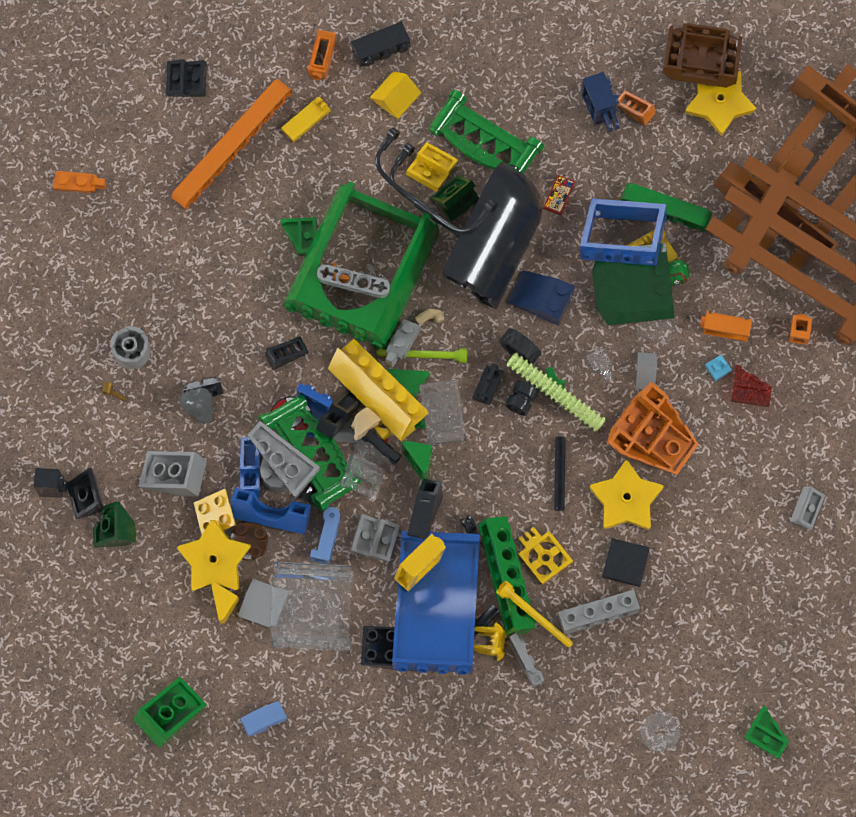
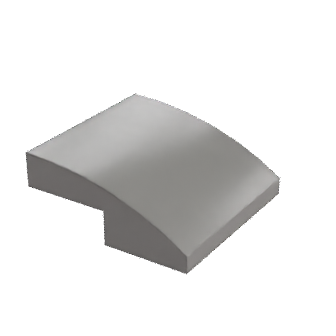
M361 514L350 552L389 562L400 525Z
M253 579L238 616L276 629L290 592Z

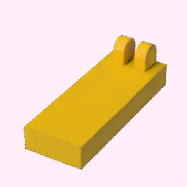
M317 97L281 127V130L294 143L330 112V108L320 97Z

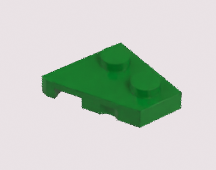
M387 370L414 398H416L430 375L428 371Z
M763 705L744 739L779 759L789 740L782 733L779 725L768 712L767 707Z

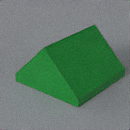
M411 441L402 442L403 455L421 480L428 479L433 457L432 445Z

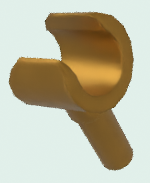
M104 382L102 392L105 395L115 396L125 402L127 399L125 396L113 391L114 384Z

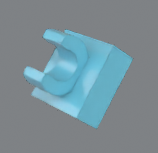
M722 355L705 364V367L715 381L732 371Z

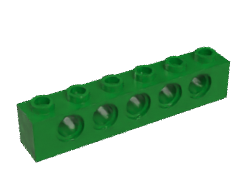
M507 516L486 518L478 524L495 593L504 581H508L513 585L514 592L530 605V599L525 587L526 583L522 576L521 564L517 557L516 545L512 538L511 526ZM496 593L506 636H511L515 633L517 635L525 634L536 628L535 620L511 599L502 598Z

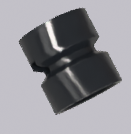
M518 380L512 389L513 395H509L505 406L510 411L521 416H527L532 407L530 402L535 401L539 391L531 384Z

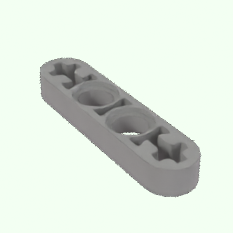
M321 265L317 270V278L323 284L378 298H384L390 292L389 282L382 278L331 265ZM325 270L329 271V275H327L326 278H323L322 273H324ZM334 272L337 273L336 281H333ZM343 274L348 275L350 280L347 283H341L339 277ZM365 279L368 282V286L360 288L357 285L358 281ZM371 282H374L375 287H373V290H370ZM380 285H384V289H386V290H382V292H378V288H376V287H380Z

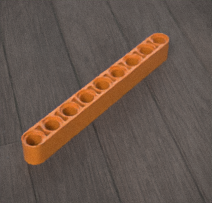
M279 79L274 80L173 191L171 198L183 208L189 209V205L199 198L203 189L206 190L214 181L213 178L215 176L218 177L226 168L225 165L228 162L230 163L238 155L237 152L247 145L251 136L254 137L262 128L261 125L267 123L274 115L273 112L286 102L285 99L291 96L293 90Z

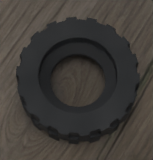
M508 328L499 340L501 346L511 356L517 352L518 356H523V359H527L529 364H534L541 356V351L529 338L513 328Z

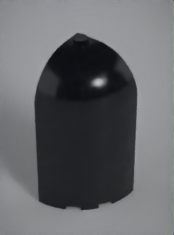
M500 162L493 171L465 228L472 226L477 221L478 216L485 209V205L490 199L498 203L497 209L490 213L487 219L475 230L461 233L442 271L444 278L464 289L468 286L472 289L471 294L480 303L493 309H497L542 216V201L535 185L527 176L519 171L517 166L505 162Z

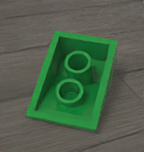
M179 677L142 706L136 713L133 721L161 748L203 710L207 704Z

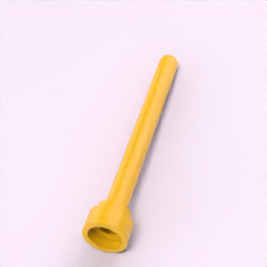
M504 581L499 586L496 593L502 598L511 599L566 647L573 645V642L519 597L514 592L513 585L508 581Z

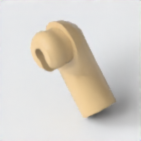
M427 309L417 315L415 319L419 325L429 319H434L436 323H441L444 321V316L441 310Z

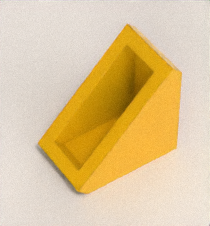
M213 582L211 586L220 624H225L240 600L237 595Z

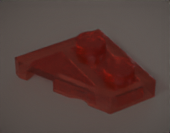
M736 365L731 402L769 407L772 387L760 381L755 375L743 370L740 365Z

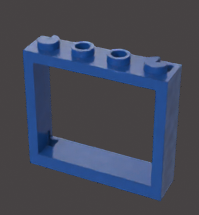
M592 198L580 244L581 260L656 266L667 219L666 204ZM595 217L656 222L651 248L589 243Z

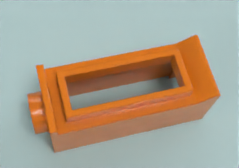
M323 30L317 31L308 67V75L314 80L327 79L337 41L336 33ZM325 40L329 41L323 66L316 65L315 60L320 42Z
M707 310L706 316L701 318L700 327L703 328L702 334L748 342L752 318L745 320V318L711 312L709 314Z

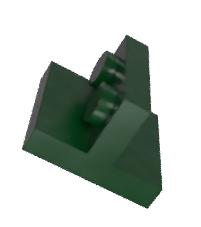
M457 175L431 196L430 200L433 204L439 206L447 219L452 222L478 201L479 196L473 189L476 185L472 180Z

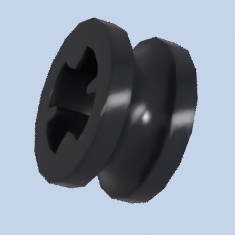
M469 514L466 515V519H460L468 534H471L473 529H478Z

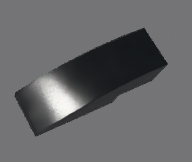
M347 389L320 418L316 430L332 439L353 416L361 402Z

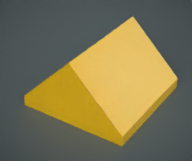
M393 71L371 95L370 99L399 119L418 98L421 91L407 74Z

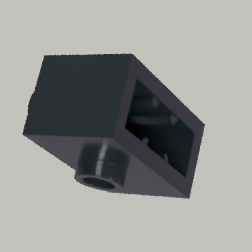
M35 469L34 488L40 497L63 498V492L67 491V481H65L60 470Z

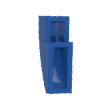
M241 437L240 489L253 491L257 498H261V453L248 437Z

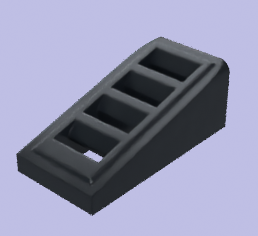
M300 336L267 348L265 356L272 370H275L309 352ZM296 343L300 349L299 352H297L294 347V344ZM288 347H290L293 354L290 355ZM283 350L285 357H282L280 351Z

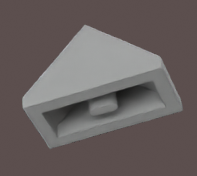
M638 352L635 389L642 390L650 382L655 384L657 354Z

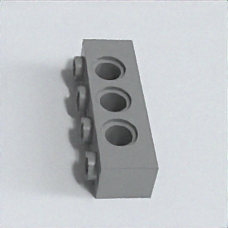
M634 590L560 611L558 612V620L563 634L566 635L637 614L640 607Z

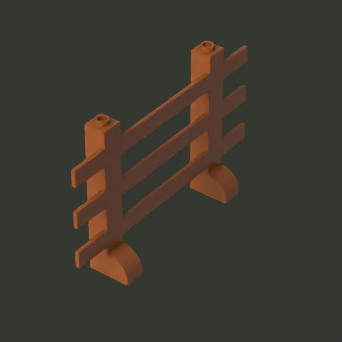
M849 64L844 67L833 82H830L808 65L789 90L802 99L808 100L811 98L817 103L767 164L775 172L778 171L786 155L798 144L802 145L828 112L846 125L799 184L800 188L810 194L856 137V101L844 92L856 77V70ZM733 161L728 164L713 185L725 194L733 186L758 203L768 188L767 184L757 178H753ZM856 174L830 206L841 214L847 210L856 198ZM789 198L786 202H783L777 213L778 216L836 253L838 252L836 248L839 243L827 235L833 228L831 225L821 219L814 225L797 212L801 206ZM734 206L722 222L735 230L747 214ZM768 228L759 246L767 250L779 234ZM798 247L786 263L799 271L811 255Z
M798 144L786 155L777 172L749 155L742 169L767 184L768 188L759 203L733 186L726 193L724 200L748 214L750 218L741 233L735 231L714 216L707 225L706 231L732 247L722 265L726 266L729 272L740 274L750 259L844 318L834 336L838 338L840 343L851 346L856 342V298L851 305L760 247L759 243L769 228L856 284L855 264L781 218L777 213L787 197L854 241H856V223L795 184L797 178L803 173L814 156L813 152Z

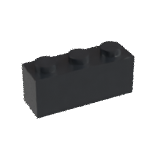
M402 21L351 41L352 51L360 67L364 65L366 67L371 66L379 59H388L392 54L396 52L403 53L411 47L410 38Z

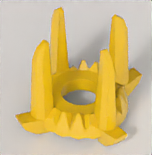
M498 623L494 624L495 627H475L474 631L479 632L477 635L491 637L492 640L490 642L492 643L491 645H474V651L480 654L496 656L497 661L501 660L505 654L503 652L505 638H507L505 630Z

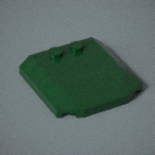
M661 243L656 266L595 261L592 269L595 304L597 311L601 314L607 326L674 319L672 288L665 243ZM643 245V246H636V247H648V248H651V245Z

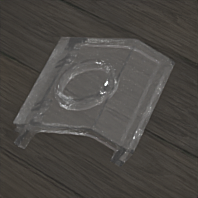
M274 562L271 587V647L331 649L336 651L350 650L349 616L351 582L354 579L353 566Z

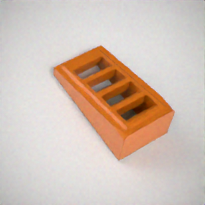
M625 90L618 97L619 104H617V107L645 126L656 113L653 104ZM628 97L630 100L625 105L622 104L624 102L622 100Z

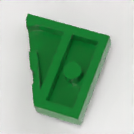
M316 217L280 219L281 225L298 255H306L317 233Z

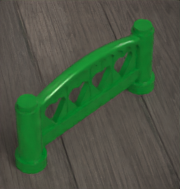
M455 89L450 92L448 101L429 126L431 134L435 136L443 134L465 156L495 170L500 162H503V160L496 158L497 154L511 149V161L508 164L517 166L519 171L524 174L536 155L540 154L545 148L541 141L532 136L526 142H523L464 106L468 99L464 94ZM465 120V132L463 135H458L456 131L450 130L452 125ZM480 130L479 144L474 145L472 141L466 140V135ZM495 139L494 154H489L487 150L481 149L482 144Z
M301 395L268 414L263 413L258 416V421L264 423L271 430L275 429L280 437L311 461L319 448L324 449L325 455L329 456V461L327 462L313 461L320 467V470L310 481L317 491L311 495L312 501L316 508L322 512L329 508L330 503L358 487L361 479L356 473L350 474L345 458L335 439H331L316 430L319 420L305 409L308 403L305 397ZM297 417L303 419V423L308 426L307 430H291ZM307 433L314 435V439L319 442L317 446H302ZM329 464L335 465V470L340 472L339 477H323Z

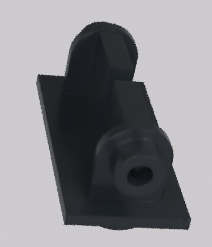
M496 364L485 366L472 399L490 406L504 371L498 369L499 366Z
M216 377L203 380L204 385H200V382L197 381L186 383V386H183L184 393L187 390L190 391V389L205 388L212 394V397L224 394L221 380Z

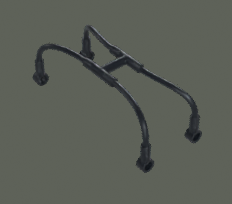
M394 127L388 131L387 137L379 146L380 148L375 157L378 172L399 194L413 203L421 212L428 214L436 223L441 224L454 235L460 237L461 233L475 230L487 219L490 213L497 209L498 203L490 199L486 203L485 209L478 216L477 221L468 228L456 227L443 219L434 209L412 193H408L394 180V173L397 167L401 166L404 160L412 155L415 150L414 146L410 143H406L403 146L401 154L394 161L395 164L391 168L389 176L383 171L380 165V156L392 141H395L400 135V131Z

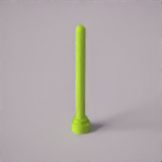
M460 348L456 352L409 350L406 357L455 359L459 363L467 364L468 349ZM378 349L376 351L377 356L387 357V349Z

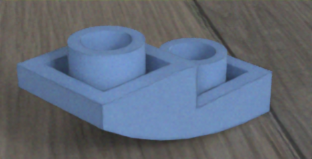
M277 701L242 717L240 721L248 737L266 731L270 726L285 722L287 716L280 702Z

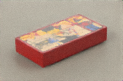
M557 175L543 209L561 215L575 181Z

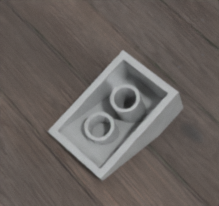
M147 451L138 487L178 496L198 497L207 460L196 452Z

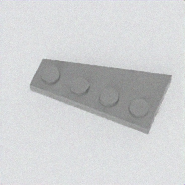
M261 421L248 434V438L296 499L319 472L320 467Z

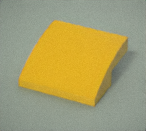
M426 142L417 153L414 162L407 169L406 175L437 192L456 166L458 159Z

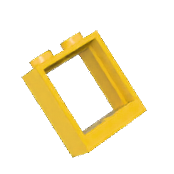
M431 534L399 565L394 579L409 592L440 561L446 548L444 542L439 537Z

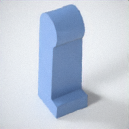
M334 507L327 508L323 513L324 526L318 550L312 549L310 554V560L313 562L330 565L340 525V513Z

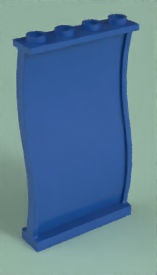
M401 531L400 564L426 539L408 536V531ZM429 532L427 538L431 534L439 537L444 542L446 548L440 561L409 592L398 583L392 666L393 669L399 672L416 670L419 673L436 671L439 674L456 672L459 675H466L473 671L480 534Z

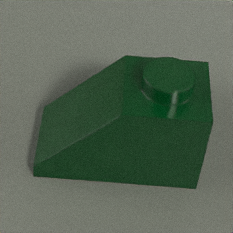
M116 501L105 505L101 512L104 515L100 523L96 522L93 528L94 548L127 546L135 543L136 523L122 504Z

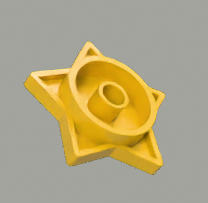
M738 71L736 84L727 88L697 84L698 94L688 105L685 113L709 121L719 135L722 136L735 118L754 113L756 107L742 93L741 71Z
M625 460L613 479L590 485V490L604 506L603 529L606 530L623 523H630L650 530V505L663 490L664 486L640 479L631 464ZM627 495L631 498L629 500H625L623 496Z
M211 520L199 540L177 547L191 565L192 591L210 585L213 582L233 590L239 589L238 564L249 551L251 545L229 539L216 520ZM212 555L217 558L215 563L211 559Z

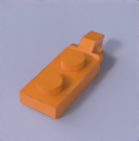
M64 171L55 172L54 190L91 193L95 192V188H106L105 179L97 178V175Z

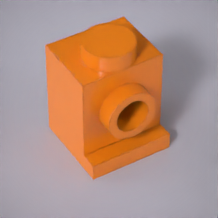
M805 314L793 315L788 342L807 345L810 339L812 318Z

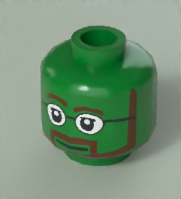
M682 260L668 262L671 286L686 283L690 277L688 264Z

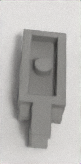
M403 319L387 347V366L393 368L398 359H405L421 331V325Z
M517 633L511 635L508 643L533 687L543 683L542 672L534 667L535 661L531 654H527L523 638L518 637Z

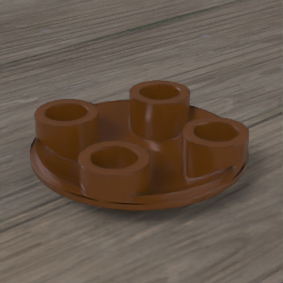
M240 523L235 527L230 536L232 540L251 545V548L242 560L250 561L259 558L264 554L268 546L267 533L257 523Z

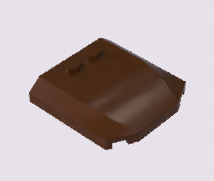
M691 23L683 24L681 28L673 29V26H670L663 73L671 80L724 88L732 86L737 82L742 37L736 38L730 35V31L725 28Z

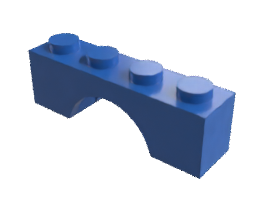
M235 488L230 501L233 517L236 519L303 535L309 523L311 509L309 504L291 501L286 507L272 508L263 504L257 498L255 492Z

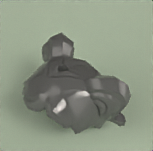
M205 388L190 389V391L187 390L183 393L179 400L181 408L187 414L196 417L198 422L203 424L210 423L212 411H215V408L212 407V394Z

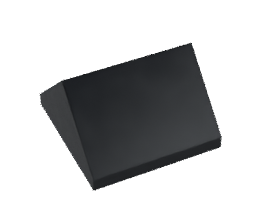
M88 468L67 483L76 519L102 512L104 508L96 476L92 468Z

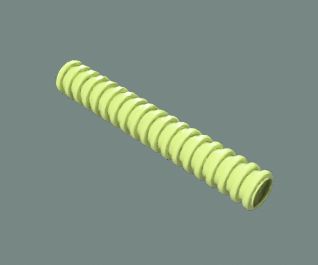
M517 352L512 355L507 362V367H512V371L516 370V373H520L522 378L525 377L527 382L531 381V385L535 384V388H540V391H544L546 396H550V399H555V402H559L561 407H565V410H570V414L574 413V417L578 416L579 420H583L585 425L588 424L589 428H594L593 431L599 430L605 422V417H600V414H596L595 410L590 409V406H585V402L581 403V399L577 400L575 395L572 396L571 392L566 391V388H561L562 385L558 386L556 381L553 382L551 377H547V374H542V370L538 371V367L534 368L532 363L529 364L527 359H523V356L519 357Z

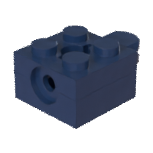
M604 72L583 78L581 94L594 125L604 122L607 132L610 133L613 131V128L614 130L620 129L616 117L619 100L616 93H613L611 90L610 78L606 77Z

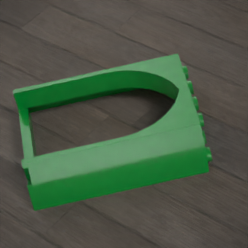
M348 182L347 185L342 183L339 185L288 292L283 303L284 308L292 313L298 312L308 320H317L324 327L331 326L336 328L341 334L347 335L348 333L360 342L367 341L372 343L371 345L374 348L387 349L440 233L437 223L431 222L429 220L430 216L425 212L422 218L356 191L355 183ZM349 202L415 229L413 238L390 284V292L386 297L377 298L370 304L351 310H338L330 303L317 278V270L321 266L323 256Z

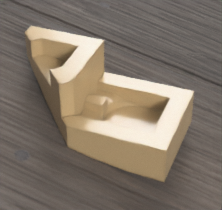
M368 407L357 413L351 424L352 429L355 430V440L365 436L368 430L377 426L381 421V418Z

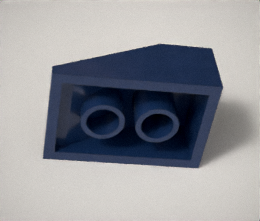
M523 270L507 303L559 326L574 295L575 286L558 278Z

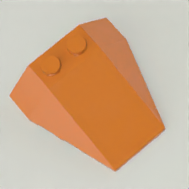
M650 382L631 400L611 428L607 443L620 454L675 475L680 472L699 445L687 425L682 422L678 411L673 408L667 394L653 382Z

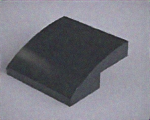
M185 59L167 61L166 95L169 97L206 96L207 62L205 60L187 62Z
M612 538L602 578L640 587L650 547Z

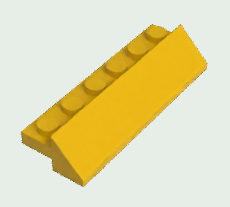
M355 339L350 341L341 350L337 348L328 366V370L365 407H368L380 417L381 422L402 442L416 430L414 426L429 414L427 409Z

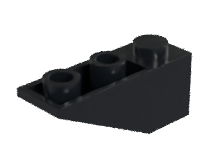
M429 479L422 480L417 492L407 533L408 536L427 539L443 499L442 482Z

